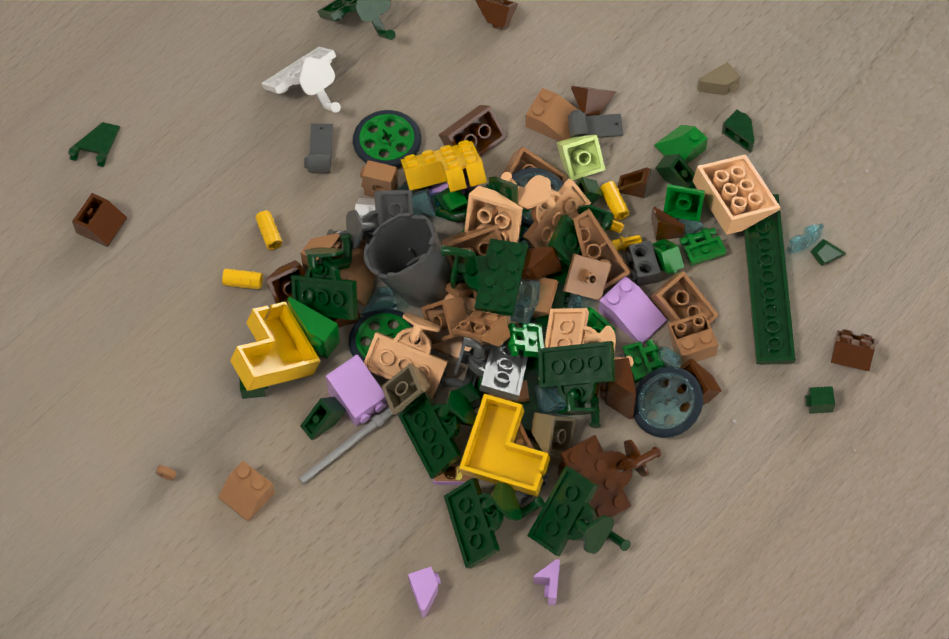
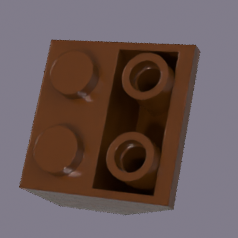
M91 193L72 223L77 234L108 247L127 220V216L109 200Z
M837 330L831 363L870 371L875 351V339L868 334L856 335L850 330Z

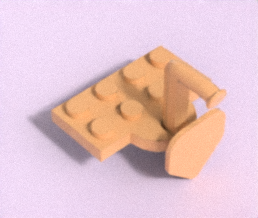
M505 172L501 175V179L517 184L510 172ZM541 175L534 176L524 188L518 186V205L525 209L531 208V216L534 220V223L523 235L532 248L548 247L547 245L561 216L568 215L573 220V218L579 215L577 213L578 206L591 204L573 180L568 179L558 192L551 190V181Z
M405 313L403 318L414 326L403 329L395 338L376 332L364 364L370 372L390 380L411 363L425 373L430 387L424 392H429L430 396L434 398L448 361L431 354V340L426 333L427 330L439 332L441 327L424 319V317L421 318L414 314Z
M587 308L550 309L544 348L612 341L614 342L615 350L616 335L611 326H606L600 333L588 327L589 311ZM631 356L624 357L629 358L630 366L632 367L633 358Z

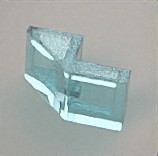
M521 279L519 299L516 300L514 314L510 316V321L524 324L530 322L539 302L540 281Z

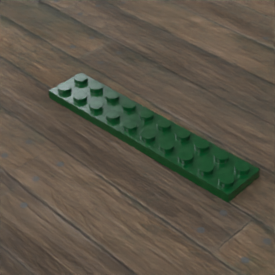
M772 194L780 206L779 194ZM779 210L744 230L756 364H793L796 361L781 212Z

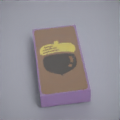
M452 464L440 476L434 478V485H462L473 477L461 474L460 464Z

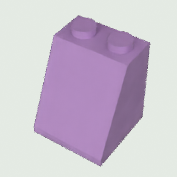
M355 355L326 375L328 394L331 397L335 396L346 409L345 414L355 426L367 422L370 416L385 409L387 400L383 390L358 355Z

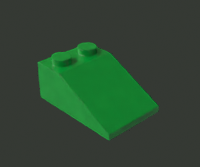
M289 297L287 299L289 308L319 357L323 356L328 359L340 343L338 324Z

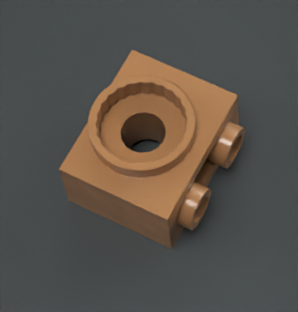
M369 160L366 166L362 167L360 177L363 179L361 187L364 188V195L374 197L375 191L397 190L398 172L396 167Z

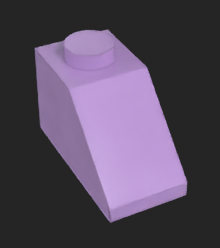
M432 567L408 574L409 584L422 618L427 616L439 592L438 584H441L438 573H434Z

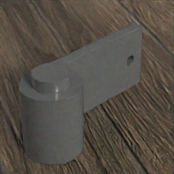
M574 110L568 115L570 138L597 135V137L623 136L621 114L586 116L581 110Z
M311 124L310 152L308 157L304 158V168L308 169V172H331L333 124Z

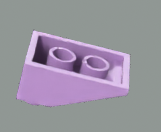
M626 276L599 301V312L636 342L641 341L642 345L667 322L664 315L641 288Z

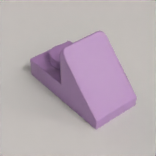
M559 559L554 560L534 575V584L545 585L544 597H548V605H556L560 568Z

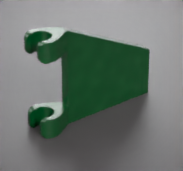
M102 122L69 149V159L76 161L80 150L97 153V166L104 167L120 126Z

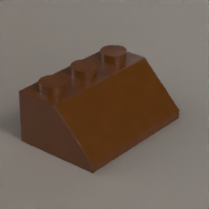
M479 105L439 134L444 146H455L465 140L472 141L479 156L507 137L492 108L488 105Z
M629 358L615 359V382L601 383V397L605 398L606 405L626 418L633 419L636 390Z

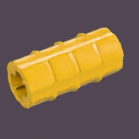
M609 181L604 183L600 189L604 197L603 199H605L607 206L614 215V219L620 221L627 218L629 210L615 182Z
M265 210L257 213L255 219L267 249L274 250L282 246V239L271 212Z
M224 269L222 283L225 286L261 289L263 273Z

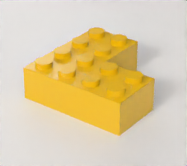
M461 141L455 146L445 145L436 151L426 150L421 155L415 156L412 154L405 156L401 160L409 190L442 182L447 183L450 192L465 189L467 186L462 170L465 168L470 187L487 183L482 160L472 141Z
M281 302L272 304L270 307L267 305L252 309L246 324L257 342L237 346L230 359L246 390L250 391L314 375L320 359L287 303Z
M484 394L459 469L463 475L493 484L505 483L516 491L538 497L543 483L542 476L546 474L550 457L548 453L514 443L524 414L522 404Z

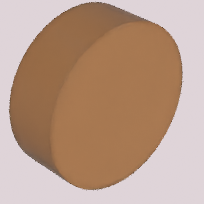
M158 465L156 470L158 476L171 481L174 480L177 474L174 470L163 465Z

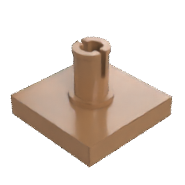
M573 253L563 291L600 301L611 264Z

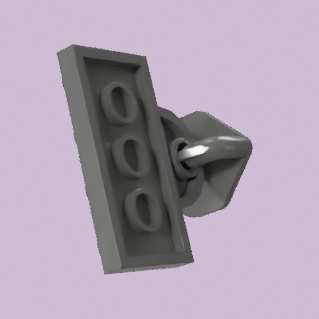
M411 190L375 191L374 211L368 212L362 219L357 210L349 211L346 216L347 230L334 231L330 229L327 235L350 233L352 235V249L359 248L361 239L366 244H369L373 238V235L369 233H373L386 220L403 213L413 214Z
M464 337L453 374L457 375L460 363L467 364L468 369L464 381L449 377L444 373L440 384L443 383L451 387L460 388L472 382L474 386L477 375L482 377L480 391L518 401L528 356H524L523 350H518V355L512 356L508 349L509 338L497 347L481 345L475 339ZM465 346L471 347L470 351H465Z

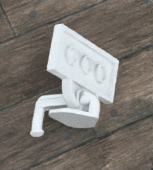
M319 46L261 83L265 90L277 94L286 92L288 87L293 84H300L306 94L317 95L325 110L337 113L341 109L339 103L330 102L324 90L335 79V73L330 63L336 57V54L331 49Z

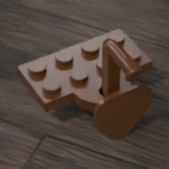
M593 435L559 454L565 466L573 468L599 485L589 503L594 508L598 519L602 515L613 517L631 507L623 488L629 483L633 469L641 477L649 475L645 463L656 457H661V451L658 447L654 446L652 450L641 455L632 440L624 441L626 455L619 451L604 452L596 435Z

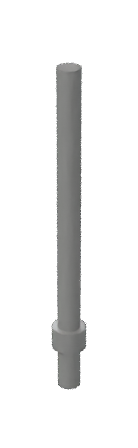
M390 407L380 415L377 414L371 418L370 423L300 476L299 480L303 484L306 483L376 427L382 426L384 421L393 415Z

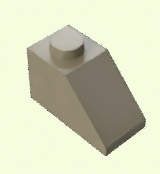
M726 62L699 78L697 90L699 92L726 95L739 88L741 76Z

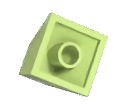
M597 135L572 137L557 142L560 158L569 179L576 180L606 170Z

